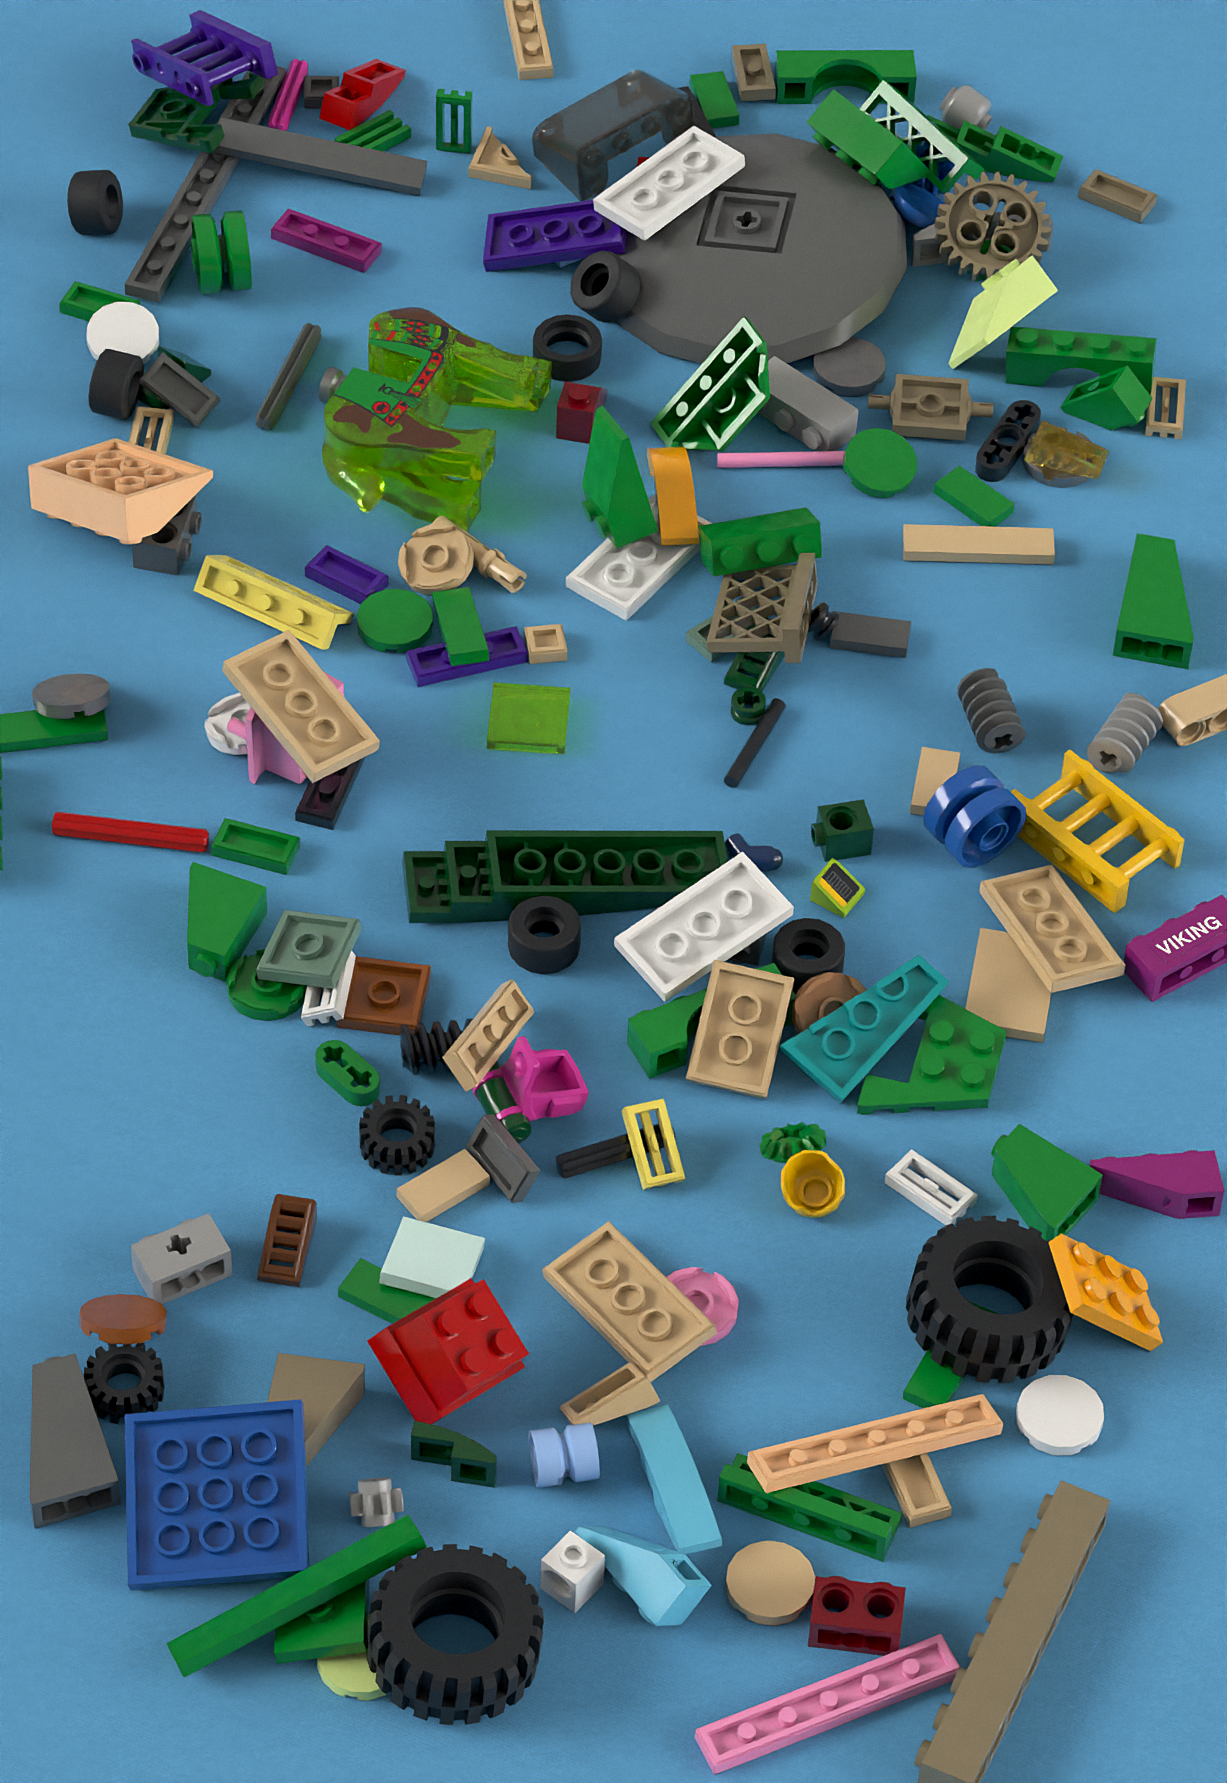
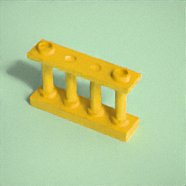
M1071 750L1064 753L1061 779L1035 798H1026L1016 789L1010 791L1026 807V819L1018 837L1113 913H1116L1126 905L1129 879L1160 857L1174 869L1180 866L1185 839L1174 828L1168 827L1094 769L1090 762L1080 758ZM1073 789L1089 801L1061 822L1055 821L1044 812L1046 808ZM1101 812L1117 823L1116 826L1089 845L1084 844L1072 834ZM1130 834L1146 846L1118 868L1113 867L1101 857V855Z

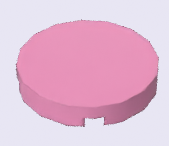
M690 1267L676 1270L667 1276L715 1324L717 1334L701 1346L716 1343L730 1333L737 1322L739 1299L734 1286L723 1275L714 1271L713 1274L703 1272V1268Z

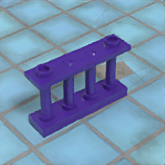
M202 10L189 14L192 25L189 33L158 47H154L138 38L131 40L134 51L132 54L133 64L140 73L206 106L214 104L210 87L247 70L266 80L278 75L271 42Z

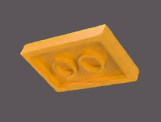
M1062 1233L1048 1242L1070 1313L1149 1351L1163 1343L1158 1328L1160 1320L1156 1311L1151 1306L1146 1291L1148 1290V1283L1139 1270L1132 1269L1116 1261L1113 1257L1104 1255L1088 1247L1085 1243L1078 1242Z

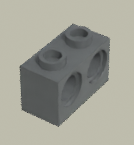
M196 496L158 533L143 537L140 543L132 544L133 568L178 575L182 562L188 561L192 550L191 538L193 534L198 535L201 528L202 513L197 512Z

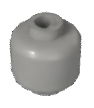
M964 85L960 88L954 86L945 96L939 107L943 111L941 115L942 121L957 129H960L965 120L985 130L993 118L988 114L991 108L990 100L969 85Z

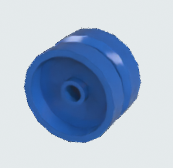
M975 765L959 771L936 790L927 803L923 822L924 827L941 844H945V849L963 867L975 868L990 862L1013 843L1024 825L1026 807L1008 789H1004V784L986 766Z

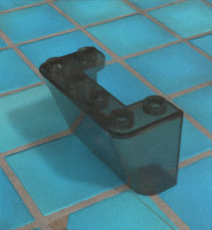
M643 70L631 71L542 121L532 135L534 156L580 202L585 201L605 189L609 176L607 161L619 154L625 153L630 148L655 136L660 131L662 132L663 141L668 145L688 129L695 126L692 98L687 93Z

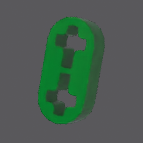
M330 1040L322 1043L317 1048L315 1053L317 1074L347 1102L361 1107L368 1106L378 1099L380 1094L379 1073L349 1045L342 1041ZM341 1059V1066L336 1062ZM354 1080L359 1084V1086L354 1087ZM368 1083L369 1087L365 1088L363 1085Z

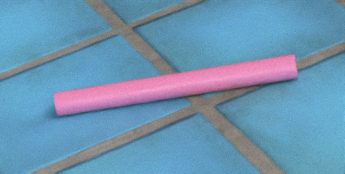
M845 451L717 453V468L843 466Z

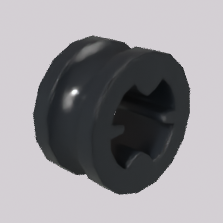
M824 602L812 610L808 632L813 631V637L817 641L824 639L834 629L840 616L835 611L829 612V606Z

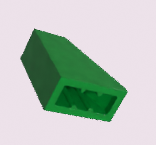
M195 862L191 864L189 870L187 929L189 969L196 971L202 976L214 977L226 982L229 969L241 957L267 914V891L265 886Z
M1018 1124L1008 1136L1005 1134L1000 1136L993 1146L991 1155L994 1157L993 1178L1026 1225L1039 1230L1042 1233L1041 1238L1045 1241L1052 1240L1061 1233L1067 1235L1098 1201L1103 1175L1021 1124Z

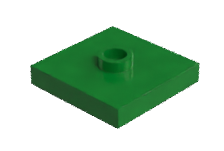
M369 1579L276 1628L274 1656L277 1664L367 1652Z

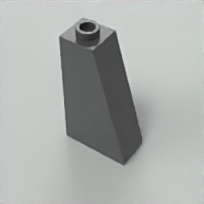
M75 1353L63 1357H51L44 1362L34 1364L32 1367L29 1498L32 1522L35 1529L121 1504L119 1479Z

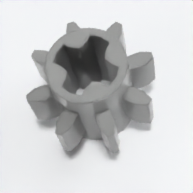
M389 1477L359 1480V1492L349 1493L351 1516H361V1526L363 1527L389 1525L395 1522L394 1512L404 1511L401 1488H392L391 1478Z

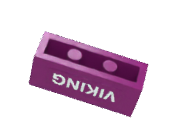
M1220 895L1209 902L1203 901L1197 904L1192 911L1178 918L1168 919L1156 930L1146 935H1138L1126 945L1124 973L1151 1002L1227 963V899Z

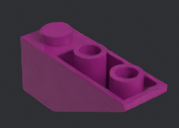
M1189 1150L1183 1153L1160 1155L1149 1153L1134 1157H1104L1090 1160L1089 1167L1103 1175L1099 1192L1101 1195L1176 1219L1220 1215L1224 1187L1215 1150Z

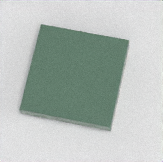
M284 910L256 968L258 978L334 989L361 932L362 927L359 919Z

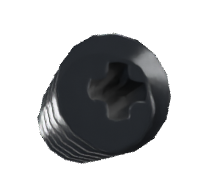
M472 1018L466 1019L463 1031L473 1020ZM455 1019L450 1020L447 1032H444L439 1021H434L430 1033L427 1032L422 1022H418L414 1035H411L406 1024H401L400 1048L403 1069L405 1064H408L415 1076L419 1073L421 1063H425L429 1073L434 1074L437 1063L442 1062L446 1072L451 1073L450 1068L442 1057L463 1032Z

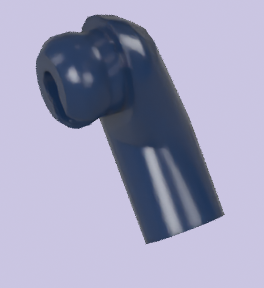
M739 833L731 835L725 841V847L733 857L744 852L761 872L776 870L783 863V855L780 850L766 845L749 846Z

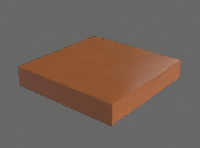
M356 956L344 1018L337 1020V1028L400 1035V1025L406 1024L411 1035H414L416 1024L422 1021L431 978V966Z

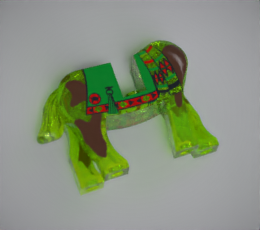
M405 307L381 312L374 316L369 323V372L353 367L329 399L324 409L325 439L322 447V461L327 476L335 486L343 490L354 500L362 512L372 511L381 499L398 506L414 518L433 523L439 516L445 515L461 529L468 532L481 510V482L496 458V431L487 428L464 430L443 427L450 406L461 405L538 412L551 389L552 362L502 351L488 342L468 336L432 311L424 308ZM446 476H453L467 480H454Z

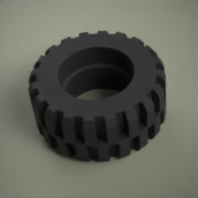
M982 1216L981 1220L974 1221L973 1217L958 1220L956 1227L951 1223L939 1229L937 1235L927 1240L923 1245L921 1254L918 1255L906 1297V1310L909 1312L907 1321L910 1330L913 1333H917L915 1340L924 1351L930 1350L932 1352L930 1358L941 1367L944 1364L952 1367L953 1374L964 1378L965 1374L976 1377V1382L989 1383L990 1379H998L999 1384L1014 1382L1015 1377L1018 1375L1021 1380L1035 1375L1038 1368L1041 1370L1049 1366L1054 1361L1055 1355L1060 1353L1074 1315L1070 1313L1048 1243L1051 1239L1045 1241L1041 1238L1042 1233L1032 1226L1026 1229L1019 1226V1221L1007 1218L1006 1222L998 1221L996 1216ZM973 1284L994 1286L1015 1297L1025 1310L1015 1314L990 1313L971 1304L962 1296L958 1289Z
M444 1544L443 1549L434 1551L433 1547L418 1550L417 1558L412 1559L409 1555L395 1564V1572L392 1570L386 1572L380 1580L379 1589L374 1592L370 1605L367 1661L370 1671L376 1673L375 1682L381 1691L385 1694L392 1692L391 1702L402 1710H405L407 1707L414 1709L413 1716L425 1721L428 1720L429 1716L439 1718V1724L453 1725L454 1720H464L465 1725L479 1723L482 1715L487 1714L489 1718H494L504 1713L505 1703L509 1706L515 1705L523 1697L524 1689L531 1685L535 1677L543 1636V1609L538 1605L539 1596L534 1586L531 1584L525 1585L527 1576L516 1566L511 1569L507 1567V1559L496 1553H493L492 1557L483 1554V1548L471 1545L469 1550L457 1549V1544ZM456 1614L472 1618L481 1623L491 1632L495 1641L488 1647L474 1653L450 1654L434 1649L426 1644L414 1629L423 1621L434 1616Z

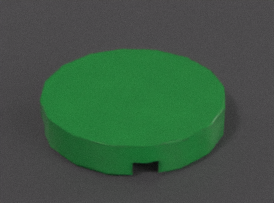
M872 428L863 430L852 437L843 455V469L845 474L848 473L852 479V485L857 490L872 497L889 498L893 497L895 493L904 492L908 489L917 472V457L913 447L899 434L887 429Z
M388 589L374 593L361 603L357 612L358 634L365 644L377 651L386 652V649H396V653H406V651L419 648L424 644L432 632V608L423 597L412 591Z
M265 949L256 950L257 954L247 957L246 954L238 958L229 969L226 985L230 1003L239 1013L255 1020L272 1021L283 1019L298 1011L304 1003L307 985L259 979L256 968Z

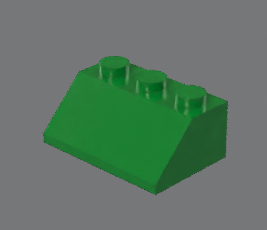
M834 89L806 121L816 132L812 136L816 142L826 150H829L832 146L838 151L835 155L848 167L852 168L854 164L858 165L861 168L858 173L873 186L879 181L890 190L926 178L931 172L902 140Z

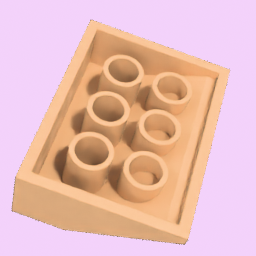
M117 438L28 465L31 509L43 512L52 519H63L71 522V525L74 527H85L94 530L97 535L117 538L122 544H137L142 541L143 537L158 533L213 478V470Z

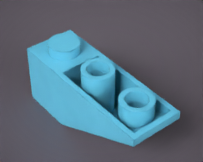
M579 1526L575 1531L580 1538L605 1555V1567L613 1575L612 1581L620 1590L630 1595L639 1606L641 1616L655 1626L682 1625L712 1586L683 1553L606 1526Z

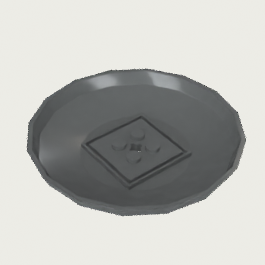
M780 134L714 137L742 153L745 157V167L645 241L627 230L625 253L616 255L637 270L640 277V293L632 309L621 319L614 322L659 353L701 364L743 317L750 320L767 343L768 361L775 356L788 364L842 345L885 311L907 270L905 222L879 182L874 186L858 173L861 169L858 165L854 164L852 168L848 167L835 155L837 151L833 148L826 150L820 144ZM745 222H751L748 227H744Z

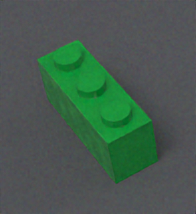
M807 507L698 526L701 562L714 577L798 562L800 553H815V559L822 557L820 521Z

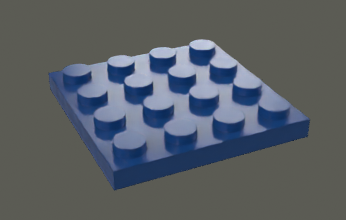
M302 1399L125 1414L128 1587L131 1591L288 1578L310 1567L305 1421Z

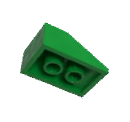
M601 406L595 412L582 481L586 500L582 501L581 504L589 522L595 521L600 536L603 539L608 537L614 546L619 549L657 532L658 529L630 439L608 411Z

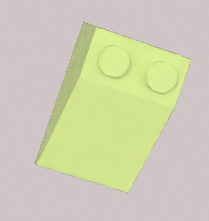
M1033 255L1021 264L1017 259H1014L999 272L997 271L981 283L985 290L973 298L948 363L952 369L986 347L1058 291Z

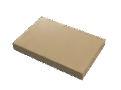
M980 928L965 1009L1006 1030V1037L1043 1043L1051 999L1050 991L1008 932Z
M714 960L686 1081L767 1099L794 978Z

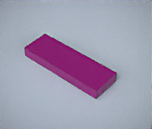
M289 208L271 228V239L362 273L369 269L382 252L381 242Z

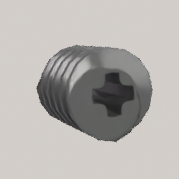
M991 668L977 669L961 679L957 687V695L962 703L979 748L989 753H1004L1020 745L1025 739L1026 732L1021 725L1019 715L1016 713L1017 710L1012 702V697L1009 691H1007V685L1003 679L998 677L997 671Z

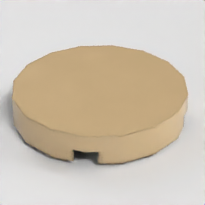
M430 524L421 527L412 533V538L407 544L404 542L400 548L398 566L404 581L412 590L424 595H432V592L457 588L466 580L473 568L474 553L470 541L463 532L456 530L454 526L449 524Z
M766 1540L749 1544L735 1554L728 1565L725 1590L730 1604L736 1611L738 1608L740 1612L746 1614V1619L756 1624L776 1626L792 1622L800 1616V1612L809 1607L813 1601L815 1574L811 1562L800 1550L784 1542Z

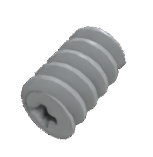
M1126 693L1116 705L1115 710L1109 715L1108 720L1102 725L1101 730L1095 735L1094 740L1088 745L1087 756L1094 768L1105 773L1130 772L1135 766V762L1142 756V752L1149 746V742L1156 736V732L1163 726L1161 713L1142 695Z

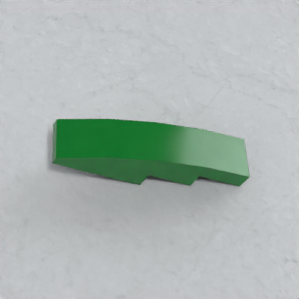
M927 115L985 169V172L994 174L999 172L1000 175L1008 177L1014 175V178L1050 183H1053L1056 178L1063 156L1002 126L994 135L965 120L960 129H957ZM922 142L916 143V145L921 146Z

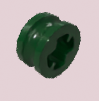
M744 687L736 690L731 699L730 713L732 718L741 725L750 726L758 724L765 713V695L753 687ZM750 704L752 708H744V705Z

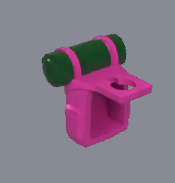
M525 1036L517 1038L510 1058L506 1063L500 1066L498 1062H495L480 1083L472 1088L474 1096L481 1103L486 1115L494 1114L518 1144L526 1140L531 1134L530 1121H535L538 1118H552L575 1114L582 1110L589 1093L578 1067L567 1050L544 1049L532 1051Z

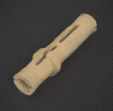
M441 515L434 520L432 524L452 525L456 530L463 532L467 536L474 553L473 565L478 568V572L485 578L491 577L511 593L518 592L525 584L523 580L527 578L526 573L509 563L502 552L498 549L492 550L449 520L445 515Z

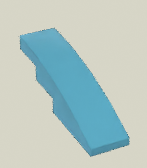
M669 1405L627 1414V1427L640 1452L641 1468L653 1490L654 1505L677 1552L686 1555L723 1546L722 1537L695 1462Z

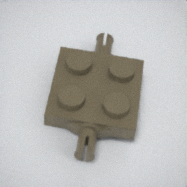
M896 374L895 387L891 395L869 393L868 409L889 410L892 418V431L900 436L965 441L966 426L970 416L988 418L993 416V402H972L968 392L969 379Z

